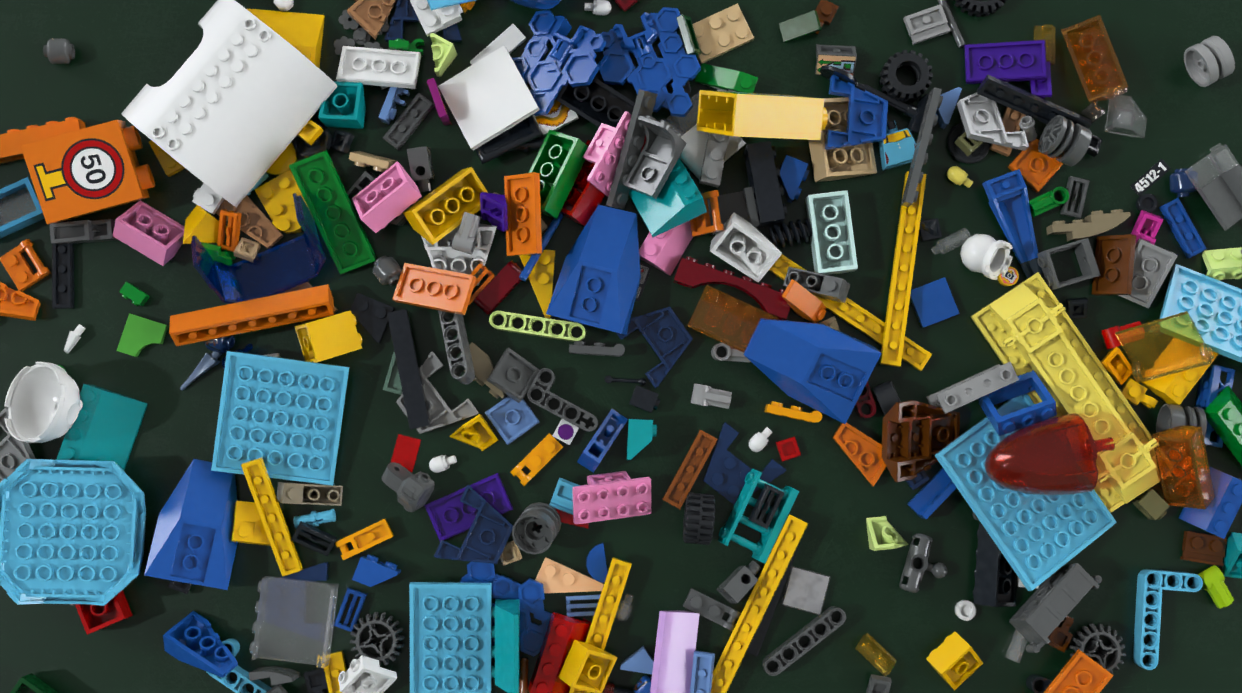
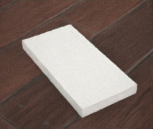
M343 46L336 80L337 82H357L363 85L416 89L421 53Z

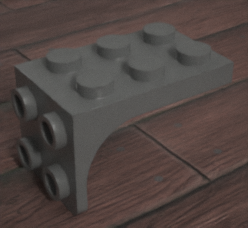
M646 115V117L638 116L637 120L644 126L646 131V142L624 186L657 199L687 143L681 138L682 135L679 132L671 129L672 125L663 120L657 122L656 119L649 115Z

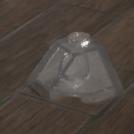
M1111 93L1105 132L1145 138L1147 117L1132 97Z

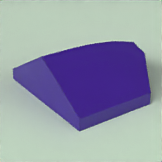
M481 192L480 209L482 219L487 220L493 226H497L498 230L505 232L508 230L505 195Z

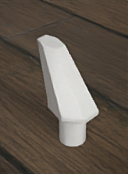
M80 324L74 331L69 332L64 348L67 354L77 344L81 334L86 329Z

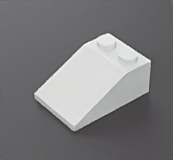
M735 212L724 224V230L719 231L711 240L710 252L758 283L782 255V252L750 222Z

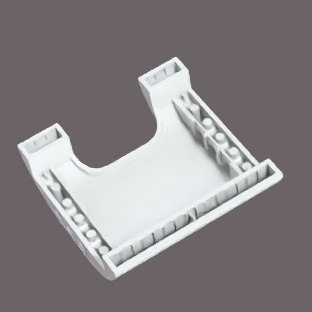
M217 0L198 23L203 29L204 35L193 54L167 83L159 87H151L146 84L121 114L183 167L233 206L237 207L318 111L320 105L328 99L338 86L307 57L235 0Z

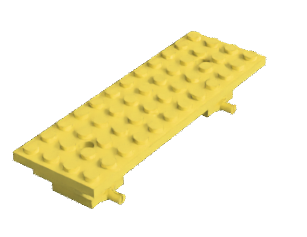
M1037 272L970 317L1003 364L1011 362L1017 376L1033 370L1036 372L1056 401L1057 416L1047 419V423L1111 513L1141 495L1176 470L1160 449L1157 440L1151 436L1070 319L1063 304L1059 303L1039 272ZM1035 390L1027 393L1034 404L1042 402Z

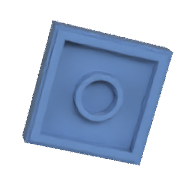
M509 396L485 412L507 445L540 422L524 399L518 403Z

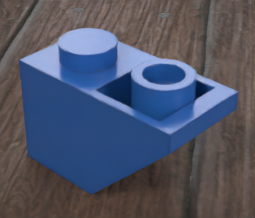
M786 155L781 165L778 181L780 185L782 184L787 202L792 203L794 199H798L802 190L799 188L801 181L805 182L809 170H806L807 163Z
M368 554L360 558L352 580L372 587L399 575L401 570L397 569L398 565L386 561L385 564L378 561V557Z

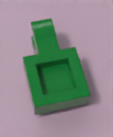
M404 39L389 40V50L420 52L422 56L424 51L423 49H417V46H424L425 43L423 39H416L412 43Z
M201 242L199 245L200 263L218 267L220 263L232 265V259H236L234 252L228 250L221 251V246Z

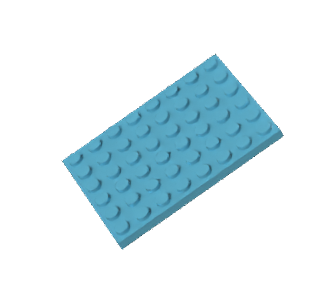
M1026 393L1008 400L996 410L1000 416H1004L1035 404ZM985 417L935 454L939 463L1028 591L1034 590L1117 523L1046 420L999 436L989 419Z

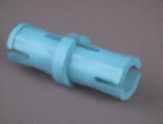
M335 510L311 511V514L294 516V526L297 529L300 521L311 526L313 525V527H318L319 524L335 522Z

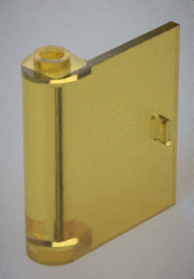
M1188 311L1115 332L1117 339L1132 363V373L1137 383L1211 364V359H1214L1211 347L1206 346Z

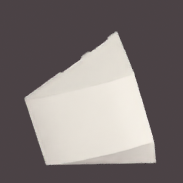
M479 224L476 234L477 242L472 254L452 249V242L456 232L459 231L460 225L434 245L422 237L432 268L470 274L480 262L485 266L497 226ZM480 268L474 276L477 278L483 270Z

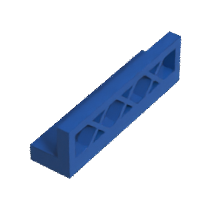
M1210 365L1200 378L1195 407H1201L1204 410L1217 397V393L1222 392L1227 386H1230L1232 389L1235 370ZM1221 372L1227 373L1226 382L1224 383L1220 380ZM1207 421L1206 435L1202 444L1222 448L1223 441L1218 434L1216 442L1209 441L1210 434L1214 429Z
M942 467L907 505L920 518L927 519L957 487Z

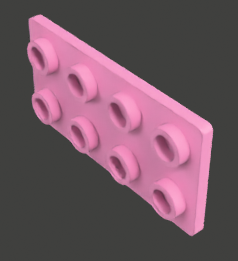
M627 111L622 115L616 128L601 123L583 155L586 161L595 164L587 181L606 196H609L632 116Z
M626 471L587 476L588 485L572 488L574 524L652 513L650 477L631 479Z

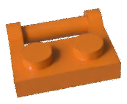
M718 190L701 194L707 212L690 220L692 237L724 230V224H721L718 205ZM707 199H710L711 212L714 224L712 226L710 221Z
M30 239L22 241L17 247L0 257V261L18 290L22 292L51 273L33 249V243ZM26 251L34 266L38 270L37 273L33 272L30 265L24 258L22 254L23 252Z

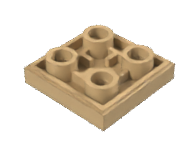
M361 151L350 152L349 159L354 161V165L360 167H370L371 165L374 166L373 170L385 172L397 162V160Z

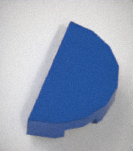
M603 543L595 545L586 557L588 573L601 583L605 582L608 573Z

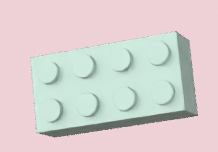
M848 190L808 195L805 202L807 218L812 229L810 241L815 273L830 275L856 271L858 265Z

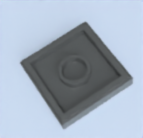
M508 347L487 378V381L519 403L540 370Z

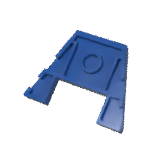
M832 75L830 77L829 94L849 98L847 131L845 133L828 130L826 132L825 149L830 150L884 141L886 138L888 101L866 90L864 92L856 88L854 84L846 83L840 80L838 76Z

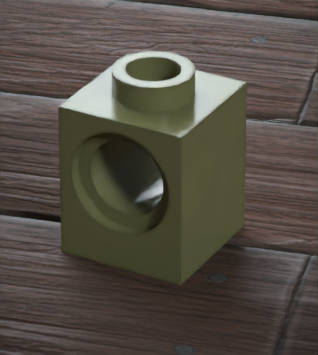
M1148 489L1132 501L1150 520L1163 518L1167 513L1166 510L1170 507L1153 489Z

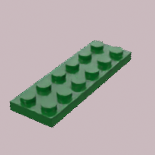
M327 150L290 164L289 168L339 273L342 274L376 261L377 257Z

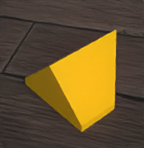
M196 205L185 219L183 244L217 243L219 220L202 207Z
M481 414L462 425L449 436L477 447L481 451L498 441L496 435Z

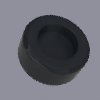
M1143 194L1136 200V208L1139 212L1144 210L1151 213L1158 205L1156 197L1152 194Z

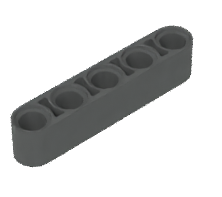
M438 310L450 373L460 383L470 384L475 378V371L463 315Z
M837 606L827 608L763 659L762 666L766 673L776 676L843 625L846 620L845 612ZM834 611L840 612V618L837 621H832L831 614ZM819 623L824 624L825 627L822 633L815 632V627ZM802 636H808V643L803 646L800 645L799 639ZM787 648L793 649V654L789 658L783 656V652ZM774 660L777 662V667L774 670L767 669L770 661Z

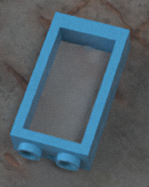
M26 177L0 189V239L45 219L31 178Z

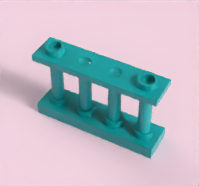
M752 469L746 475L745 485L725 526L719 532L718 541L728 546L731 540L752 550V557L765 564L799 491L787 485L780 489L760 479L762 472ZM765 483L784 492L768 529L749 521L748 517L742 515L747 504L754 507L757 499L751 497L755 487L758 486L763 489ZM739 522L761 533L762 536L758 543H753L734 533Z

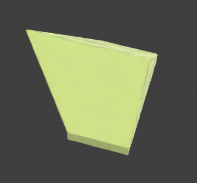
M430 33L433 61L435 60L436 67L434 70L437 77H440L458 54L453 43L434 33Z
M886 516L866 518L869 549L878 551L909 545L887 521Z

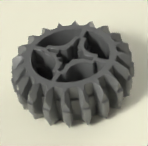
M374 612L373 618L370 613L366 615V620L361 617L359 619L360 624L353 626L357 631L350 633L351 636L356 637L350 640L351 644H356L351 650H358L359 652L355 657L359 658L363 655L379 660V666H381L382 662L385 666L388 665L389 659L395 661V655L401 654L398 648L404 647V644L399 642V640L405 639L404 635L398 634L403 631V628L397 629L395 627L399 624V621L397 620L392 623V615L385 619V612L381 614L380 618L378 612ZM375 623L386 626L390 631H380L378 626H375ZM369 626L370 637L362 642L363 631ZM386 636L380 642H371L375 637ZM393 637L392 647L390 651L386 653L385 641L388 638ZM373 647L380 655L371 654L365 648Z
M1091 623L1089 628L1082 626L1083 633L1076 631L1079 637L1071 638L1075 645H1070V649H1073L1075 652L1080 649L1112 674V669L1120 670L1117 664H1124V661L1120 660L1121 656H1126V653L1121 652L1125 645L1119 644L1123 639L1117 636L1118 632L1116 630L1111 631L1110 626L1106 625L1104 627L1101 623H1098L1097 626ZM1099 635H1104L1110 642V645L1103 644L1102 640L1099 639ZM1089 640V645L1086 648H1084L1085 644ZM1097 647L1101 648L1098 654L1094 653L1095 650H1098Z

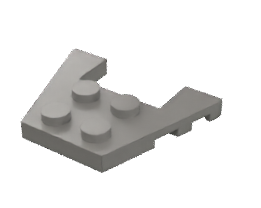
M977 93L959 100L957 106L967 138L1023 151L1028 149L1029 144L1025 131H1005L995 101Z
M433 351L419 368L431 424L430 426L417 428L419 434L479 414V411L470 399H467L454 410H451L428 378L444 366ZM402 393L396 403L407 416Z
M5 407L0 412V426L7 433V436L0 442V482L10 476L26 459H36L29 443L19 441L9 433L5 424V418L9 419L8 407Z

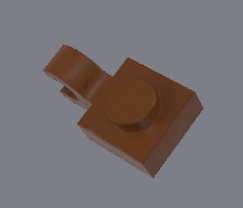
M820 0L815 10L817 11L821 28L824 23L830 25L839 6L827 0Z
M1069 616L1064 618L1059 626L1048 636V639L1051 641L1048 645L1065 652L1073 636L1072 633L1068 632L1074 622L1073 618Z

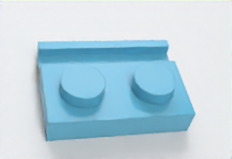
M559 478L549 505L573 515L572 488L581 485Z

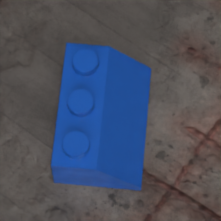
M1204 465L1179 519L1225 539L1242 504V480Z

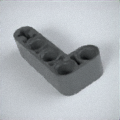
M548 368L541 369L528 390L527 396L529 401L587 432L594 431L598 427L597 418L582 408L551 393L550 389L555 382V374ZM544 372H549L552 376L548 383L541 381V375ZM536 389L542 392V398L537 401L531 397L532 392ZM552 399H558L560 402V406L556 410H552L549 407V402ZM570 408L577 410V417L574 419H569L566 416V412ZM581 412L585 413L583 418L587 420L590 417L593 418L594 427L586 428V423L580 421V424L576 423L581 416Z

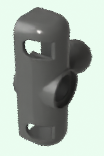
M921 533L913 535L899 587L902 590L917 593L925 570L932 572L934 577L940 579L947 575L948 569L945 564L939 562L935 564L928 563L930 547L933 543L932 537ZM915 538H920L918 546L913 545ZM915 558H919L921 561V565L917 569L913 566ZM904 576L909 577L907 585L902 584Z

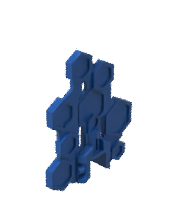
M663 7L659 13L644 12L641 16V22L645 31L631 37H627L622 24H615L609 32H602L601 35L607 44L603 49L605 50L603 52L604 57L598 63L605 84L624 85L628 80V83L633 84L637 95L639 89L658 94L653 112H658L661 107L668 109L671 116L685 117L690 112L693 104L683 87L689 80L692 81L701 71V67L696 55L686 54L679 34H677L680 28L676 17L681 15L678 8ZM658 37L661 41L658 47L663 58H657L652 46ZM629 52L634 53L639 66L636 69ZM673 79L671 84L673 92L671 94L668 93L666 86Z
M550 9L535 12L529 22L534 35L525 46L521 57L512 58L526 85L529 83L531 87L530 92L540 108L539 111L534 113L535 116L548 115L563 86H567L568 83L572 87L590 85L600 69L595 61L597 56L595 52H601L607 44L601 34H596L594 30L585 26H579L572 39L567 38L566 36L572 26L565 17L561 15L554 16ZM550 41L553 45V48L551 49L547 58L544 61H542L543 57L548 51L547 44ZM570 57L567 63L565 64L564 68L561 70L567 58Z
M469 562L467 564L468 573L462 577L460 583H492L493 598L498 600L520 599V651L536 656L541 650L552 613L544 611L543 600H545L543 583L529 578L521 584L509 577L496 574L494 564ZM530 613L534 614V618L541 620L542 624L532 623ZM492 618L493 626H495V618ZM492 638V646H495V638Z

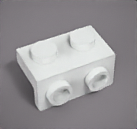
M203 183L201 188L195 191L192 202L214 215L224 198Z

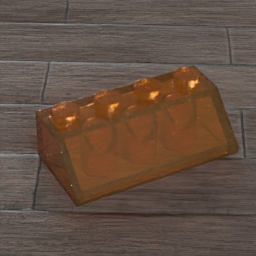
M1100 15L1061 30L1088 102L1108 100L1127 92L1128 84Z
M706 285L688 327L745 352L760 319L778 320L779 318Z
M1181 425L1153 434L1152 439L1155 438L1159 443V446L1155 447L1154 451L1165 502L1170 506L1206 509L1215 495L1202 427Z

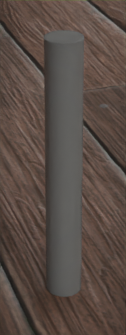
M937 0L939 5L941 4L949 28L958 48L965 46L966 44L947 1Z

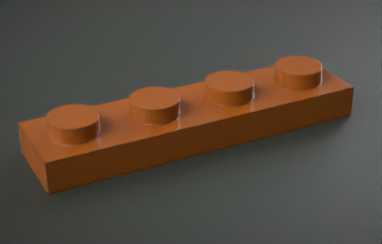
M699 430L662 500L681 509L717 442V438Z

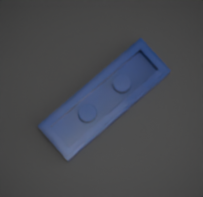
M1179 197L1159 207L1187 259L1207 249Z

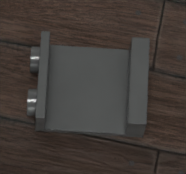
M752 187L744 188L740 192L719 195L717 197L721 224H725L733 212L750 222L755 228L759 227ZM707 199L710 221L712 226L714 224L711 212L710 199ZM718 232L711 233V236H715Z

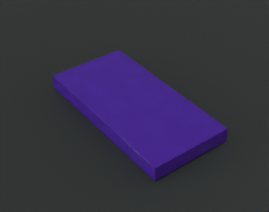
M1045 40L968 44L964 46L966 84L982 83L987 75L1004 82L1047 79Z
M498 473L469 485L501 515L513 510V506ZM466 487L424 505L440 542L470 529L476 517L477 509L460 502Z

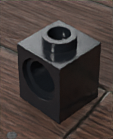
M636 385L629 405L651 413L653 409L657 410L661 399L657 398L659 394Z

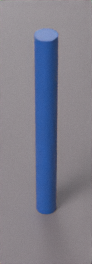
M560 213L557 219L553 218L542 237V252L564 217L563 214ZM541 254L531 255L519 276L521 280H527Z

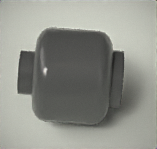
M51 38L48 40L47 45L43 46L44 57H48L49 62L52 64H69L71 59L75 58V49L68 39Z
M387 256L378 258L374 262L373 273L382 285L390 284V286L398 283L402 269L393 257Z

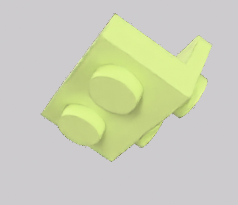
M1242 247L1205 250L1202 257L1208 270L1206 276L1219 281L1224 279H1241L1242 254L1240 251Z

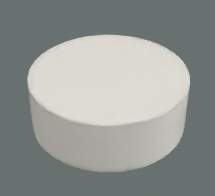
M961 600L955 606V614L958 618L969 621L975 617L976 607L968 600Z

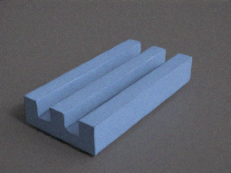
M601 594L566 596L567 616H593L595 610L571 612V609L597 607L598 603L570 604V600L599 599Z

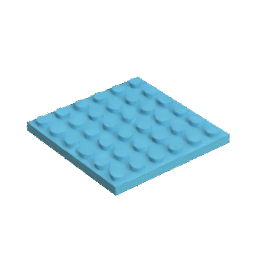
M227 351L211 471L244 475L241 465L262 457L269 478L333 486L350 367Z

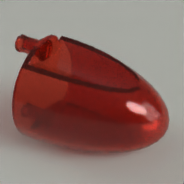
M1076 413L1066 414L1031 424L1001 440L986 457L985 470L992 481L1012 491L1033 495L1087 493L1094 490L1098 480L1097 452L1112 451L1115 449V443L1110 444V442H1114L1112 437L1094 440L1081 416Z

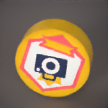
M1010 266L1004 275L1000 274L997 278L1001 285L1008 287L1017 283L1019 274L1014 267Z

